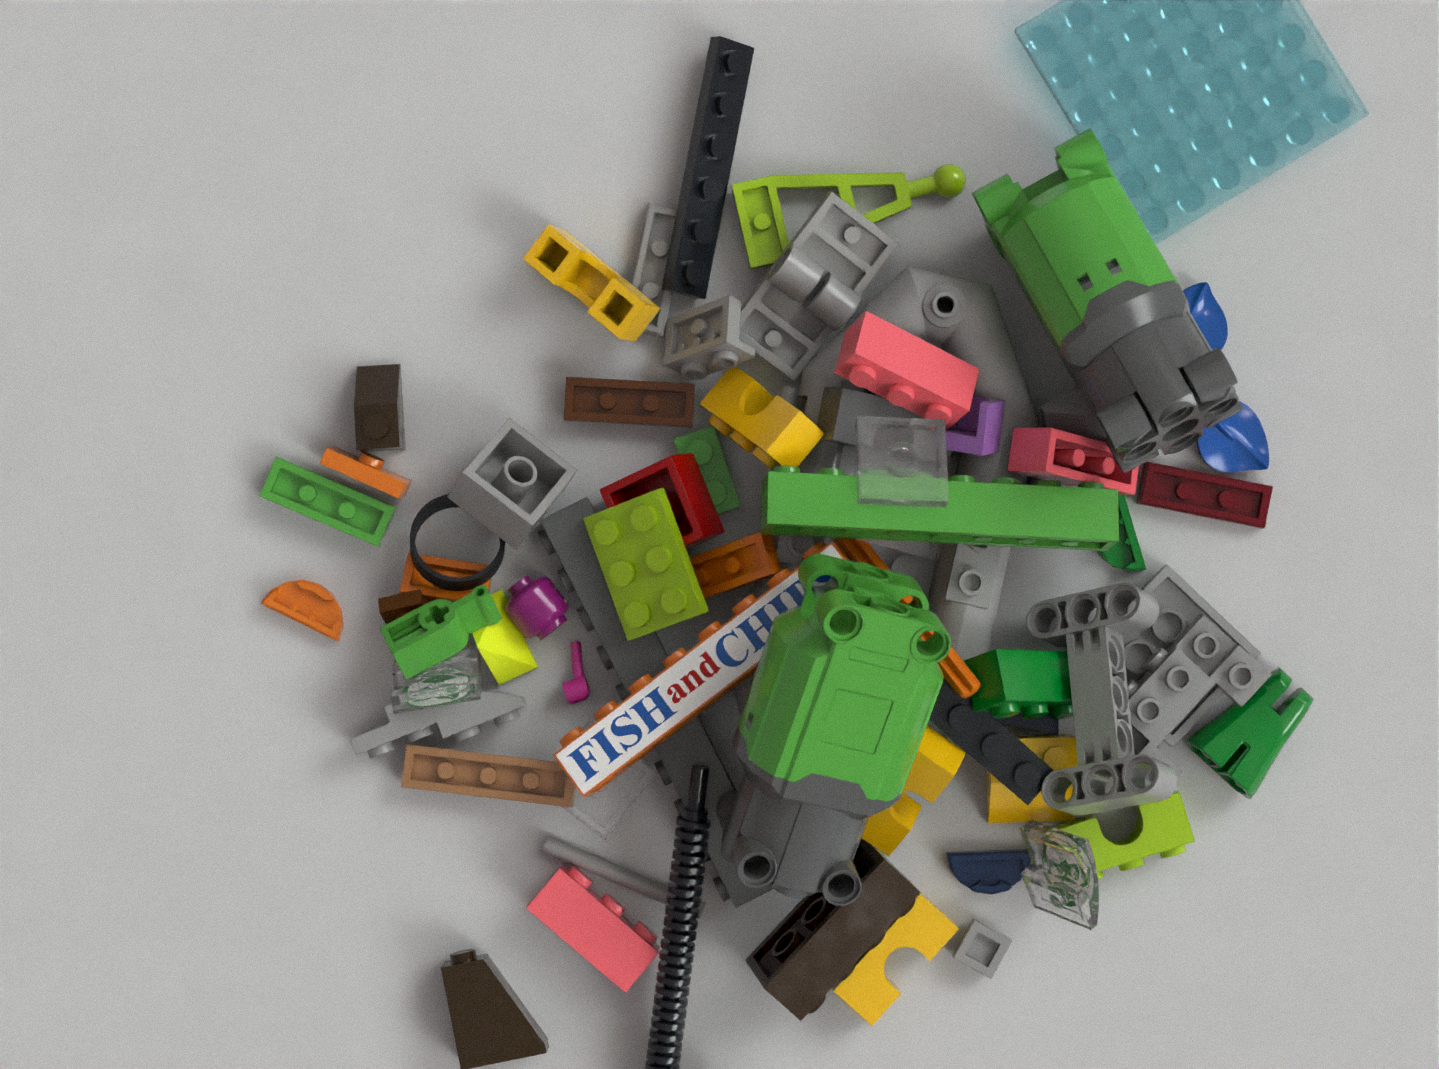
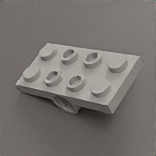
M829 190L741 306L739 340L753 347L757 354L795 381L833 330L837 331L849 320L860 303L861 293L899 243Z

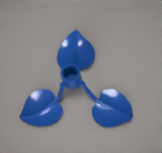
M1201 282L1184 289L1183 292L1187 297L1190 313L1212 350L1217 347L1222 349L1228 335L1227 320L1223 310L1213 296L1209 284ZM1242 402L1240 403L1243 410L1209 429L1203 426L1204 435L1196 441L1199 455L1212 469L1230 473L1265 470L1269 467V449L1264 429L1254 411Z

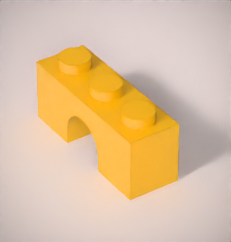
M548 224L523 258L552 284L567 290L589 308L587 313L619 339L636 342L661 309L564 229Z
M738 367L728 369L699 403L712 415L707 421L725 437L730 435L729 438L747 453H750L755 448L751 454L771 470L776 465L798 467L825 434L799 409L778 395L773 397L754 378Z
M927 725L900 800L895 802L890 808L869 817L861 838L889 857L910 832L922 808V805L910 798L905 791L917 793L933 803L955 776L966 752Z
M920 893L915 898V904L905 916L896 918L885 930L886 933L883 940L875 948L867 950L856 961L853 972L845 980L837 982L832 987L833 992L873 1026L901 994L899 988L884 973L885 961L889 954L901 947H911L918 950L931 961L959 928L929 899Z

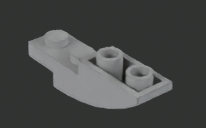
M472 689L469 694L460 699L437 705L415 706L408 704L404 699L384 706L390 723L350 739L356 755L367 751L371 759L393 750L392 740L407 735L409 742H413L433 734L434 731L431 725L437 723L443 739L454 735L457 743L479 734L478 725L494 719L496 726L519 718L518 709L527 704L523 696L483 689Z

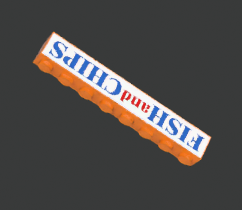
M820 541L801 556L803 559H806L813 554H825L850 561L838 543L833 541L828 545ZM788 567L778 572L767 582V585L770 587L768 591L757 599L751 594L732 608L735 614L734 617L723 625L716 621L706 627L697 635L701 642L688 652L682 647L672 653L662 662L666 667L654 678L649 674L644 675L628 688L631 695L624 701L617 704L615 700H612L600 708L593 715L597 721L583 731L579 726L560 739L559 743L562 745V748L555 752L553 756L583 797L596 794L756 672L774 618L786 610L802 605L805 592L798 578L799 567L792 572ZM819 576L812 585H825L831 576Z

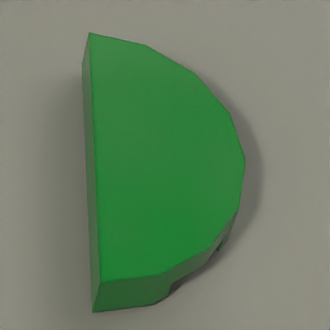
M1118 495L1119 541L1108 551H1097V553L1112 567L1125 571L1147 570L1125 495Z

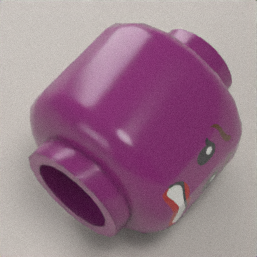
M526 575L507 590L512 597L506 602L505 612L526 638L537 636L542 640L568 620L564 614L567 612L569 604L551 579L546 576L532 581Z

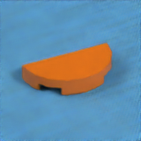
M307 580L285 582L270 590L260 603L337 642L340 641L344 626L342 609L335 596L321 584Z

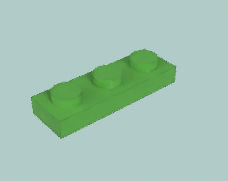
M275 457L259 495L264 499L377 547L381 546L397 508L279 457Z

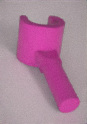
M579 641L570 642L574 679L562 683L566 699L570 704L584 701L590 694V688L584 676L581 642Z

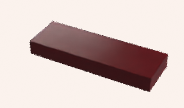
M1145 462L1136 504L1264 529L1273 486Z

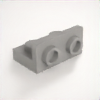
M728 295L668 318L664 365L680 373L685 379L702 380L709 374L723 369L735 368L738 364L755 358V349L739 341L741 301Z

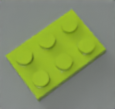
M664 488L651 491L583 518L627 641L709 612Z

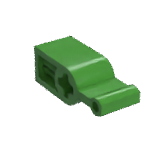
M480 585L475 587L472 593L453 603L446 599H436L380 627V630L407 680L460 652L468 643L469 634L486 625L497 624L502 619V616L487 586Z

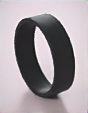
M449 494L431 500L417 513L410 530V554L417 571L431 584L450 591L470 590L486 583L498 571L504 557L505 541L499 537L500 547L496 557L484 570L474 575L450 577L432 570L419 556L415 539L421 525L431 515L448 508H461L447 497Z

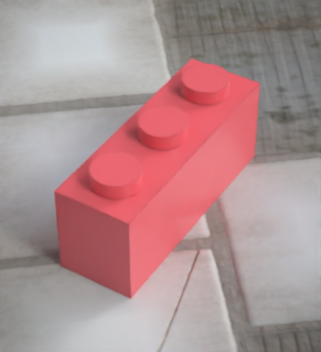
M866 311L845 331L834 373L849 380L855 386L865 388L887 399L891 404L903 407L925 418L929 423L948 430L970 411L979 368Z
M1013 428L1007 471L1040 480H1057L1061 482V485L1068 487H1077L1078 484L1085 482H1098L1104 484V489H1118V495H1135L1139 466L1123 474L1107 443L1055 428Z
M562 864L529 902L526 909L626 993L659 954L660 947L655 943L659 937L641 921L633 925L622 915L626 909L611 895L606 893L603 897H600L589 887L593 881L575 865L567 869Z

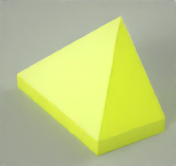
M503 589L491 594L502 619L495 625H486L472 633L477 648L498 685L538 667L525 637L505 612V605L508 600Z

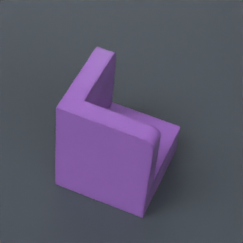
M973 395L970 411L959 419L958 429L943 432L941 449L979 456L998 453L1005 400Z

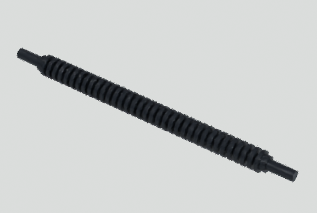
M692 765L687 807L682 808V815L677 816L676 824L680 827L675 828V836L679 838H675L673 847L677 849H674L672 852V858L675 860L671 861L670 869L673 871L669 875L671 883L668 884V892L670 894H667L666 903L670 905L665 906V914L668 916L664 917L663 925L666 927L662 930L664 938L661 939L660 947L662 950L659 953V959L661 960L658 961L659 972H657L656 977L658 983L655 985V992L657 994L654 995L653 1000L655 1005H653L652 1014L654 1016L651 1017L652 1027L649 1031L651 1038L648 1039V1048L650 1049L647 1050L646 1058L648 1060L645 1063V1069H679L678 1063L681 1059L679 1052L682 1051V1042L680 1041L683 1040L684 1036L682 1030L685 1028V1020L683 1019L686 1018L687 1013L685 1008L688 1005V998L686 997L689 996L688 985L691 982L689 974L692 973L691 963H693L694 954L691 952L695 951V943L693 941L696 940L697 932L694 930L698 928V921L696 919L699 918L700 910L697 908L700 907L701 899L699 896L702 895V887L699 885H702L704 881V876L700 874L705 873V865L702 864L706 862L707 854L704 852L708 850V843L705 840H709L710 832L705 829L711 827V820L707 819L708 811L704 809L709 767L702 765Z

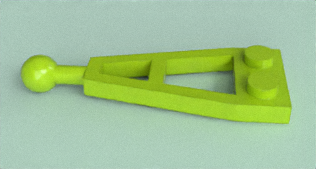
M945 164L937 168L933 176L912 181H906L905 172L771 175L732 184V194L749 268L752 270L773 265L789 244L777 190L836 188L838 197L856 210L851 188L892 187L895 201L863 214L865 218L876 224L912 207L911 198L937 193L944 198L958 196L965 188L966 177L960 167L954 164Z

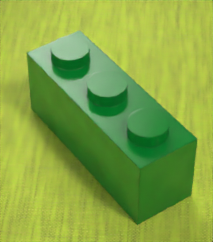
M994 649L964 660L965 664L981 683L979 690L971 696L974 712H992L993 718H1007L1022 713L1023 719L1039 718L1051 713L1054 720L1073 717L1067 652Z

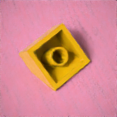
M1071 734L1016 736L1054 771L1077 766L1076 738ZM985 769L987 823L1074 820V815L1048 806L1043 800L1041 791L1027 806ZM1072 784L1066 790V801L1073 793Z

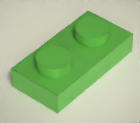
M710 426L673 438L678 454H694L717 513L721 514L741 507L715 428Z

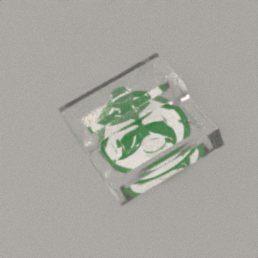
M477 647L462 649L457 654L407 680L396 660L393 663L391 673L394 689L391 694V702L394 714L481 699V654Z
M1031 819L1019 830L1032 860V864L1022 871L1021 875L1033 906L1092 930L1097 926L1099 885L1096 864L1089 840Z

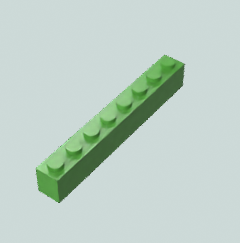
M794 466L775 467L774 471H768L761 483V534L1108 551L1119 541L1118 489H1104V484L1098 482L1080 483L1077 487H1061V482L1057 480H1040L1035 482L1034 485L1018 484L1017 479L1007 477L996 478L991 483L975 482V478L968 475L951 476L947 481L931 480V475L926 473H910L905 475V478H890L888 473L884 471H865L861 473V476L844 475L843 470L836 468L820 469L817 471V474L800 473V468Z

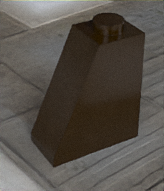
M475 949L451 953V961L444 962L441 966V972L460 1068L471 1069L547 1053L549 1048L547 1036L487 953L476 955Z

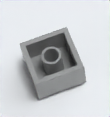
M509 417L462 472L447 497L517 550L560 497L578 470Z

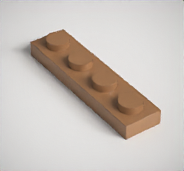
M406 744L401 787L570 808L574 806L576 786L558 762Z

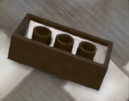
M862 838L853 859L862 883L859 897L851 904L835 906L824 898L823 893L806 896L745 960L763 988L800 1021L808 1013H814L821 1007L827 992L837 982H841L850 976L855 969L856 961L867 950L875 948L883 940L886 933L885 930L897 917L905 916L915 904V898L921 893L877 848Z

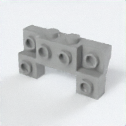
M1199 614L1166 651L1160 647L1150 656L1144 664L1148 671L1137 683L1133 679L1127 682L1134 754H1145L1171 765L1178 777L1182 770L1167 758L1157 746L1214 685L1237 706L1242 707L1271 674L1240 645L1235 644L1205 615ZM1153 769L1150 770L1145 777L1146 787L1149 786L1154 779Z

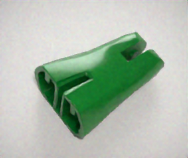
M1279 667L1270 673L1271 676L1242 707L1233 703L1186 741L1190 749L1235 791L1248 799H1252L1281 749L1302 721L1314 700L1300 687L1275 710L1272 707L1273 703L1292 682V678Z

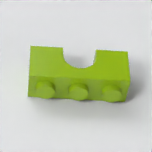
M1177 790L1168 799L1133 806L1136 814V826L1131 835L1120 841L1107 840L1101 832L1097 817L1092 814L1076 818L1073 821L1050 826L1052 835L1067 838L1081 850L1090 865L1093 881L1104 877L1102 870L1119 866L1120 871L1134 869L1145 864L1144 857L1160 853L1161 858L1176 856L1186 851L1184 845L1195 842L1181 794Z

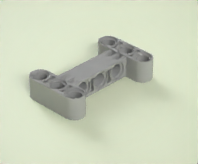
M1118 583L1043 600L1034 604L1026 616V626L1032 636L1056 647H1067L1078 766L1051 772L1043 781L1041 793L1043 800L1048 806L1071 815L1081 816L1163 801L1174 793L1177 786V775L1171 765L1145 754H1134L1122 635L1151 627L1158 617L1159 606L1157 600L1151 594L1129 583ZM1136 599L1134 610L1127 614L1129 604ZM1096 608L1094 619L1088 623L1090 612ZM1057 617L1055 627L1049 631L1052 620ZM1153 769L1154 779L1152 783L1146 787L1145 777L1147 773ZM1113 777V786L1105 794V784L1109 778ZM1072 784L1073 793L1066 801V790Z

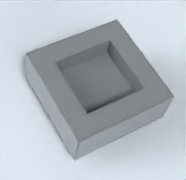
M973 918L952 957L992 979L1012 940Z

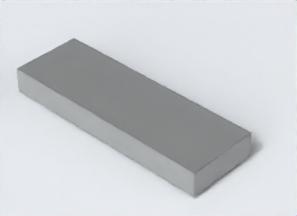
M648 202L631 284L661 308L642 333L664 338L673 292L662 290L661 288L677 208Z

